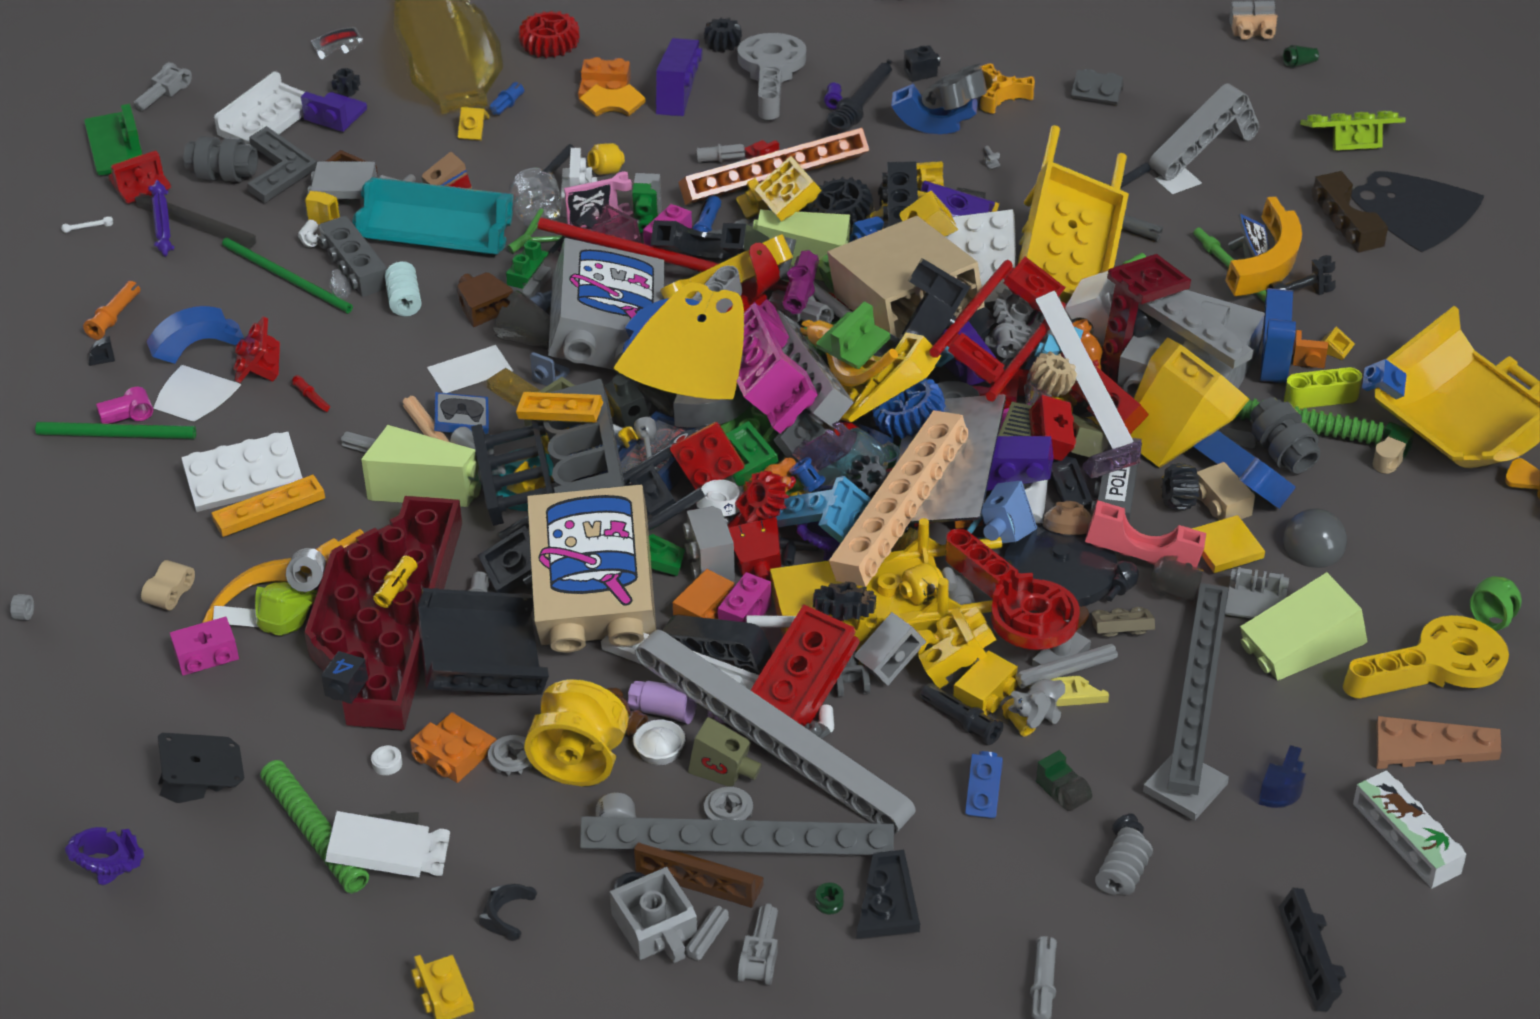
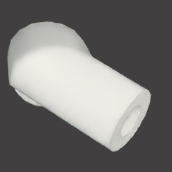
M308 220L298 233V238L308 248L315 247L318 243V234L314 236V232L318 229V224L314 220Z

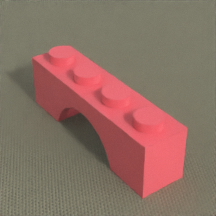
M1097 500L1088 526L1085 542L1097 548H1107L1119 552L1123 556H1133L1146 560L1153 565L1169 567L1179 573L1194 575L1205 547L1206 533L1179 525L1172 532L1162 536L1144 535L1136 531L1129 524L1125 508Z

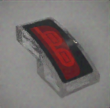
M356 27L334 30L311 41L321 59L340 47L346 53L364 42Z

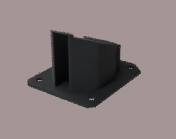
M161 733L158 735L162 769L158 784L163 783L160 796L175 803H183L203 799L207 788L218 792L223 787H236L244 780L240 746L230 737Z

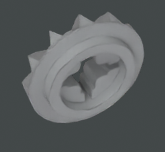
M509 735L496 740L488 751L490 766H494L497 773L505 771L508 776L512 772L517 771L522 774L523 769L532 768V764L527 758L524 749L526 737ZM508 751H510L511 754L513 753L514 756H517V759L512 760L510 757H508Z
M718 788L705 799L704 813L710 820H746L752 817L753 801L750 795L740 788ZM726 802H729V805H731V813H728L725 809Z

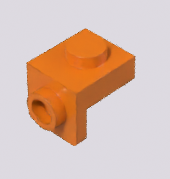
M1296 330L1292 351L1293 366L1325 368L1328 342L1303 340L1302 330Z

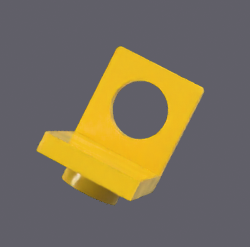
M461 107L458 130L459 139L482 140L484 119H489L490 117L485 109Z

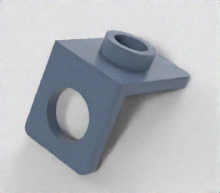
M535 352L530 354L532 380L548 386L560 377L565 378L570 373L569 368L554 363L548 357ZM555 370L560 372V374L556 377Z

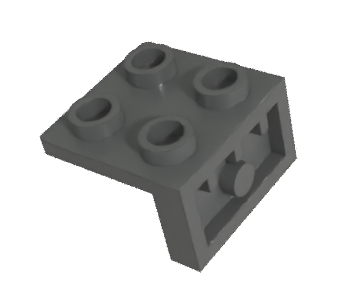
M807 408L797 416L792 426L785 428L781 434L779 433L775 437L774 442L781 449L777 455L779 462L785 458H793L797 463L807 457L806 454L820 443L818 439L825 432V429L809 415L811 412Z

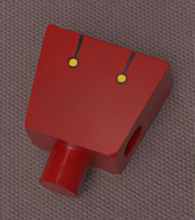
M771 517L729 527L728 529L734 542V561L741 575L743 576L747 572L770 581V569L782 567L777 518Z

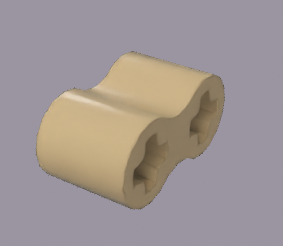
M163 561L155 576L144 584L141 593L142 601L159 608L172 610L177 605L180 596L193 585L195 578L194 569L173 561Z

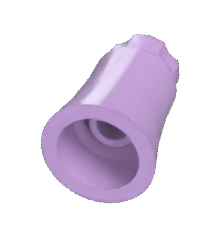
M634 681L628 693L630 709L640 710L643 713L663 716L690 724L696 711L697 702L669 683Z

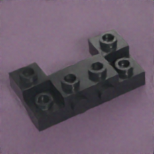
M921 258L908 282L926 293L899 338L890 334V339L874 356L882 357L890 349H895L905 333L922 335L933 346L939 340L944 330L948 329L955 322L957 317L954 314L970 286Z

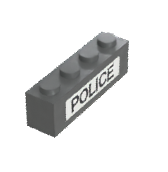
M1132 438L1134 442L1113 451L1110 443L1108 444L1106 451L1102 453L1100 459L1104 464L1099 463L1097 480H1101V482L1095 483L1094 498H1097L1099 501L1125 508L1128 522H1130L1140 457L1141 439ZM1094 500L1092 501L1091 516L1097 503Z

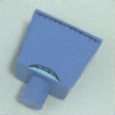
M1022 481L997 483L983 504L982 515L986 524L983 533L987 539L992 541L1001 537L1002 543L1016 542L1035 531L1037 525Z

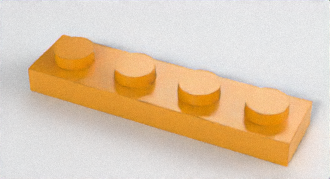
M313 474L211 512V515L219 532L225 537L325 499V493Z

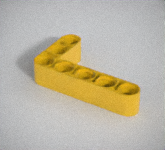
M783 234L762 243L769 249L777 265L794 258ZM749 250L694 277L679 280L660 289L663 298H670L689 283L705 284L723 266L730 265L736 267L741 283L755 277ZM698 291L688 293L686 298L692 299Z

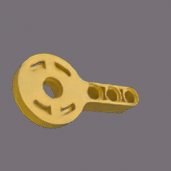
M1442 616L1426 624L1417 646L1352 660L1343 683V690L1351 697L1365 698L1425 685L1429 681L1442 688L1445 682L1466 688L1486 687L1497 682L1503 675L1509 659V651L1503 638L1488 625L1464 616Z

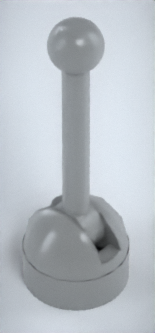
M642 417L635 421L634 429L637 437L645 442L646 458L652 456L650 439L656 435V422L650 417Z

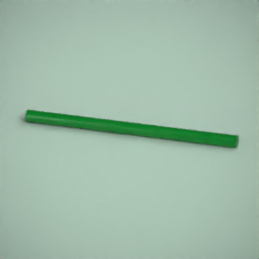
M229 238L223 240L222 246L346 313L352 311L353 305Z

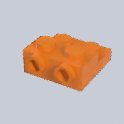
M599 57L584 59L581 71L582 80L578 92L579 101L580 97L596 84L611 90L627 86L631 78L630 61H625L621 58L602 60Z
M451 712L437 726L430 722L410 742L412 755L416 761L421 764H427L442 777H448L458 783L488 756L490 746L497 739Z

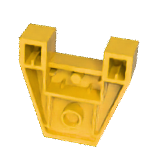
M905 333L895 348L898 352V358L882 372L858 386H843L854 403L840 420L852 422L927 378L941 355L937 358L931 357L929 351L933 346L924 336ZM873 355L860 369L871 367L881 357Z

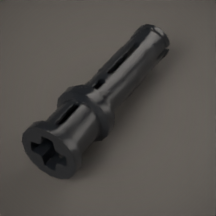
M931 682L927 683L922 689L921 699L962 723L965 731L969 733L974 732L981 736L986 744L992 745L1001 736L1004 728L1003 722L986 716L981 708L967 706Z

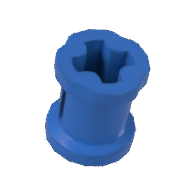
M810 457L800 460L789 470L792 475H796L804 486L803 491L805 494L812 492L825 482V477L823 475L820 476L811 464L812 459Z

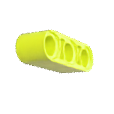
M1338 368L1291 374L1287 378L1284 402L1291 403L1294 408L1299 406V409L1355 402L1359 398L1362 373L1355 368Z

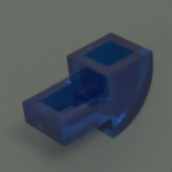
M1290 745L1282 766L1273 763L1269 764L1261 786L1259 805L1270 808H1282L1292 805L1301 797L1306 773H1303L1305 762L1300 761L1302 748Z

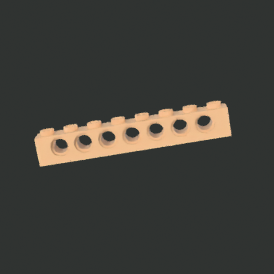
M933 410L830 558L829 562L836 581L843 583L848 581L856 583L855 585L866 587L872 577L876 575L878 568L890 554L899 537L903 535L907 525L916 516L924 500L929 497L931 490L937 481L941 479L945 469L954 460L962 444L966 442L969 435L963 415Z

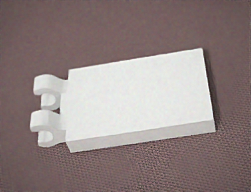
M337 811L325 862L420 877L421 871L441 876L444 869V864L442 863H445L448 843L439 841L449 842L450 831L438 829L428 833L429 827Z

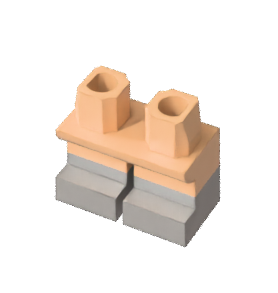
M1252 1L1231 2L1229 22L1234 36H1240L1241 39H1250L1253 36L1262 35L1264 39H1272L1275 35L1277 23L1275 2L1254 1V5Z

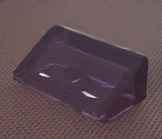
M1139 440L1092 455L1083 464V469L1092 479L1139 464L1142 442Z

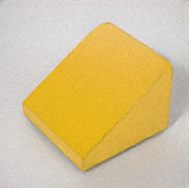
M1337 326L1321 340L1328 342L1327 355L1343 360L1355 345Z

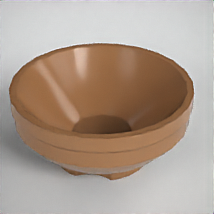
M1057 502L1054 507L1044 514L1043 527L1061 534H1086L1092 516L1084 509V505L1077 502Z

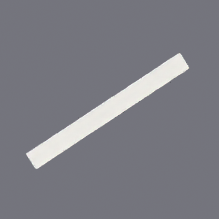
M1055 290L1035 299L1065 358L1069 359L1070 364L1076 366V379L1113 451L1134 442Z

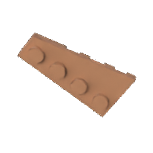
M1380 716L1377 719V769L1388 768V764L1401 763L1402 767L1415 766L1416 762L1431 761L1432 765L1445 764L1446 760L1458 759L1461 763L1500 759V729Z

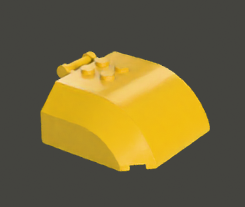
M1453 306L1386 359L1407 374L1404 397L1394 399L1377 387L1375 389V401L1457 465L1464 468H1477L1512 460L1523 455L1540 442V381L1518 366V362L1511 356L1495 366L1476 352L1460 329L1459 309ZM1511 373L1519 380H1521L1523 383L1528 385L1531 389L1528 390L1519 382L1510 377L1508 374Z

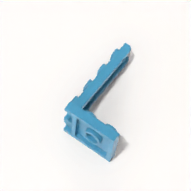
M845 476L837 477L831 490L795 495L785 499L784 503L787 508L780 509V516H776L778 527L820 521L819 526L839 543H842L871 501V498Z

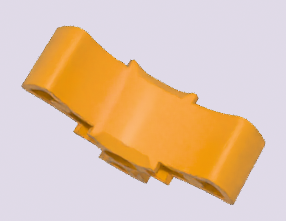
M992 63L981 66L986 87L988 88L987 93L982 95L980 99V109L982 111L995 113L996 107L1008 99L1023 98L1033 100L1035 85L1033 76L1025 78L1007 77L1002 75L1000 71H996Z

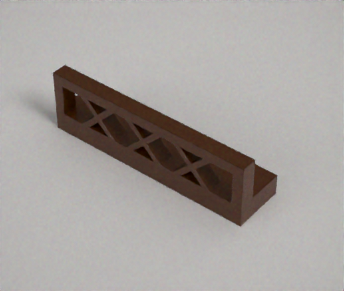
M639 842L634 848L636 872L647 876L667 867L680 887L753 908L764 885V877L679 851H665Z

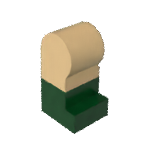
M1389 422L1385 427L1383 442L1378 443L1375 449L1374 469L1384 474L1394 472L1411 450L1415 432L1401 425Z

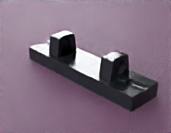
M1293 887L1278 908L1315 1010L1328 1012L1333 1002L1342 994L1340 984L1346 978V973L1343 966L1332 964L1321 936V931L1327 925L1324 915L1312 912L1304 888Z

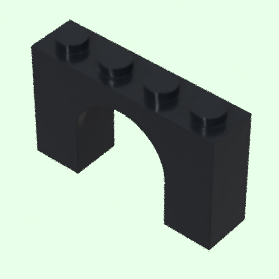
M654 220L651 245L703 260L726 261L749 250L755 243H763L769 240V237L748 224L723 223L722 234L693 230L677 221Z

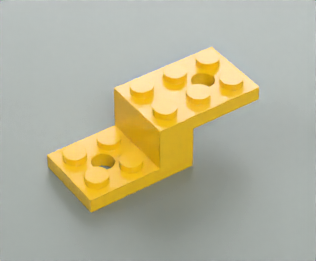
M792 156L754 188L781 221L791 217L805 205L813 202L822 191Z

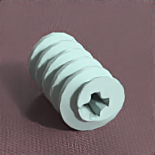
M408 262L394 263L388 267L384 275L389 306L399 316L414 315L420 310L422 305L415 268Z

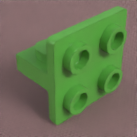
M864 301L853 313L847 312L816 344L818 349L856 369H860L890 339V333L874 325L873 306Z

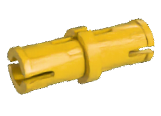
M403 556L394 570L386 574L383 585L373 596L374 601L379 606L389 607L398 592H402L405 589L408 578L417 568V563L413 558ZM398 576H399V579L397 580V582H396V583L394 584V586L392 587V584L394 583V581H395V580L398 578Z

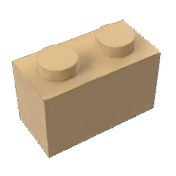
M1225 462L1197 472L1200 476L1199 485L1201 486L1199 488L1200 496L1197 499L1201 500L1208 507L1214 517L1222 520L1236 515L1241 519L1252 516L1255 495L1239 480V477Z

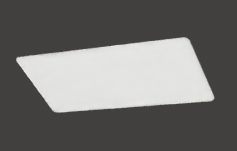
M214 606L213 620L227 616L229 625L258 627L255 609Z

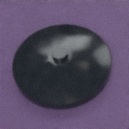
M1043 526L1037 527L1035 531L1022 539L1011 542L1004 556V560L1015 567L1018 573H1033V579L1054 582L1069 590L1077 599L1079 607L1092 604L1107 595L1112 589V580L1116 576L1117 558L1114 551L1107 548H1097L1085 542L1087 533L1079 535L1061 534L1047 530Z

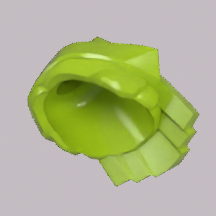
M288 582L272 583L265 588L257 586L255 610L258 627L266 633H272L277 636H284L297 631L305 622L307 612L311 605L314 604L318 590L298 591L292 588Z

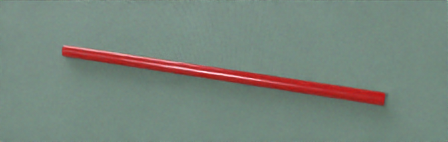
M540 217L538 222V229L604 247L663 259L665 263L699 272H704L719 264ZM779 279L768 290L786 291L789 282ZM828 292V293H829L830 295H832L835 299H837L840 303H842L845 307L849 308V307L846 306L842 301H840V300L835 296L834 293Z

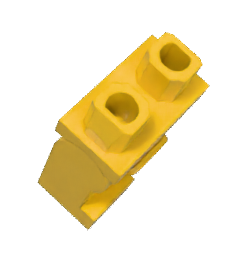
M977 606L965 614L961 612L959 607L951 611L952 615L946 616L936 623L937 632L935 634L930 630L917 631L926 641L917 652L918 657L927 674L939 688L947 685L949 682L946 677L961 667L972 665L977 658L982 660L987 657L984 647L996 640L993 632L986 624L985 617ZM927 644L933 645L930 649L925 650Z

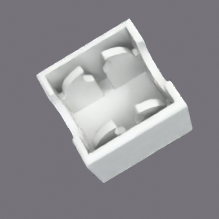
M1108 271L1082 279L1065 307L1071 319L1081 317L1092 323L1093 328H1091L1090 333L1097 338L1101 346L1104 344L1115 284L1107 279Z

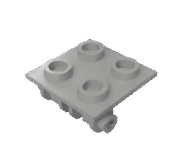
M1238 567V570L1232 569L1225 614L1251 619L1255 618L1286 598L1289 577H1284L1282 573H1269V578H1266L1267 571H1264L1263 577H1257L1258 570L1256 569L1254 576H1251L1252 570L1241 567Z

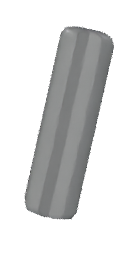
M715 906L686 947V955L689 958H693L696 961L702 959L728 921L729 912L727 909L720 906Z

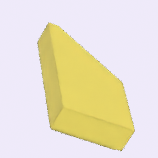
M1081 676L1051 679L1052 681L1061 680L1065 684V693L1058 698L1057 706L1108 703L1109 693L1107 691H1100L1089 685L1088 680Z

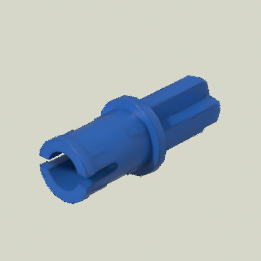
M513 82L510 87L498 94V98L489 105L493 115H500L506 108H510L515 104V100L524 93V88L521 84L515 89L519 83Z

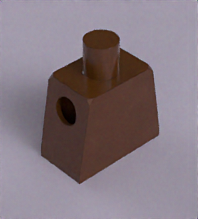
M485 272L473 277L467 273L460 278L457 285L459 304L473 327L515 310L514 290L492 274Z

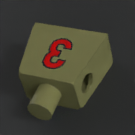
M707 717L695 737L688 773L731 787L734 786L740 774L755 780L761 770L762 763L747 757L750 746L748 739Z

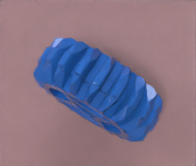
M927 378L911 386L872 410L876 426L885 435H890L892 438L899 436L903 439L906 435L913 437L915 433L919 432L933 410L944 412L943 409L946 405L941 388H939L938 384L934 383L933 379L927 380Z

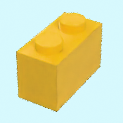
M989 650L986 652L987 657L978 660L954 684L953 697L971 708H981L986 716L990 712L994 713L1001 701L1007 695L1010 696L1018 686L1015 678L1018 666Z

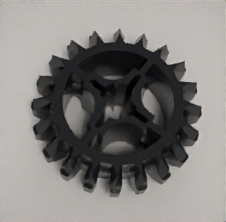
M842 176L841 179L835 180L833 178L830 182L824 181L822 186L818 185L822 191L818 194L817 198L807 204V211L810 213L850 215V229L853 228L854 222L869 219L871 212H873V197L867 184H863L861 179L855 181L853 177L845 179Z

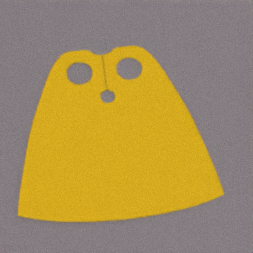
M694 282L683 286L648 320L613 369L637 382L663 391L705 399H733L739 376L744 342V308L740 295L729 290L711 291L707 285ZM692 291L700 292L702 295L701 302L697 305L687 304L685 299L688 293ZM724 298L731 300L733 306L730 311L726 313L717 311L716 304L719 300ZM704 314L706 315V320L699 322L697 317Z

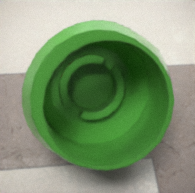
M1488 577L1475 588L1470 599V610L1475 620L1488 625L1493 630L1505 629L1521 608V593L1515 583L1505 577ZM1497 617L1503 621L1501 623H1493L1489 618Z

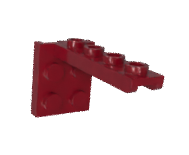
M1158 254L1108 269L1107 279L1115 284L1100 364L1102 372L1116 384H1118L1120 356L1132 339L1139 303L1142 305L1190 288L1191 279Z

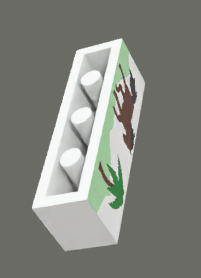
M1386 770L1357 784L1353 805L1431 889L1462 873L1466 853L1462 846L1444 831L1441 824L1424 810L1421 803L1404 789L1400 781L1396 780Z

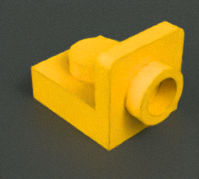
M756 178L747 181L748 191L736 198L746 219L759 214L760 210L768 209V205L754 189L759 185Z

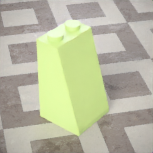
M760 210L758 220L754 219L753 228L768 236L769 239L783 234L784 237L796 240L793 253L794 258L791 261L793 266L796 257L801 254V251L810 250L813 254L818 255L820 260L827 254V251L850 243V215L795 212L791 217L781 221L772 210ZM817 269L815 279L824 281L819 269Z
M390 425L386 426L361 459L368 500L403 503L405 496L458 499L460 500V507H468L474 497H478L481 491V482H479L478 477L479 464L476 460L475 449Z
M1327 572L1240 626L1243 639L1240 641L1243 648L1248 654L1253 653L1258 658L1257 661L1265 673L1270 672L1277 681L1367 643L1362 609Z

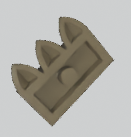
M1134 607L1131 612L1116 608L1111 613L1097 609L1092 612V626L1102 636H1116L1118 632L1129 631L1131 634H1144L1147 630L1155 629V618L1148 609L1142 607Z

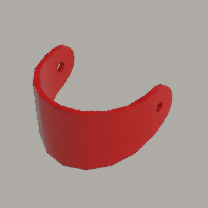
M755 243L749 249L755 277L741 283L742 295L748 296L749 301L756 300L776 284L780 278V270L776 260L769 249L762 243Z

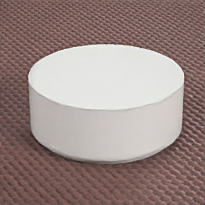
M394 746L377 748L371 755L373 770L380 775H391L399 771L402 767V756L399 749Z

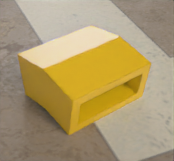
M309 192L305 199L308 220H314L319 225L340 217L337 197L325 192Z

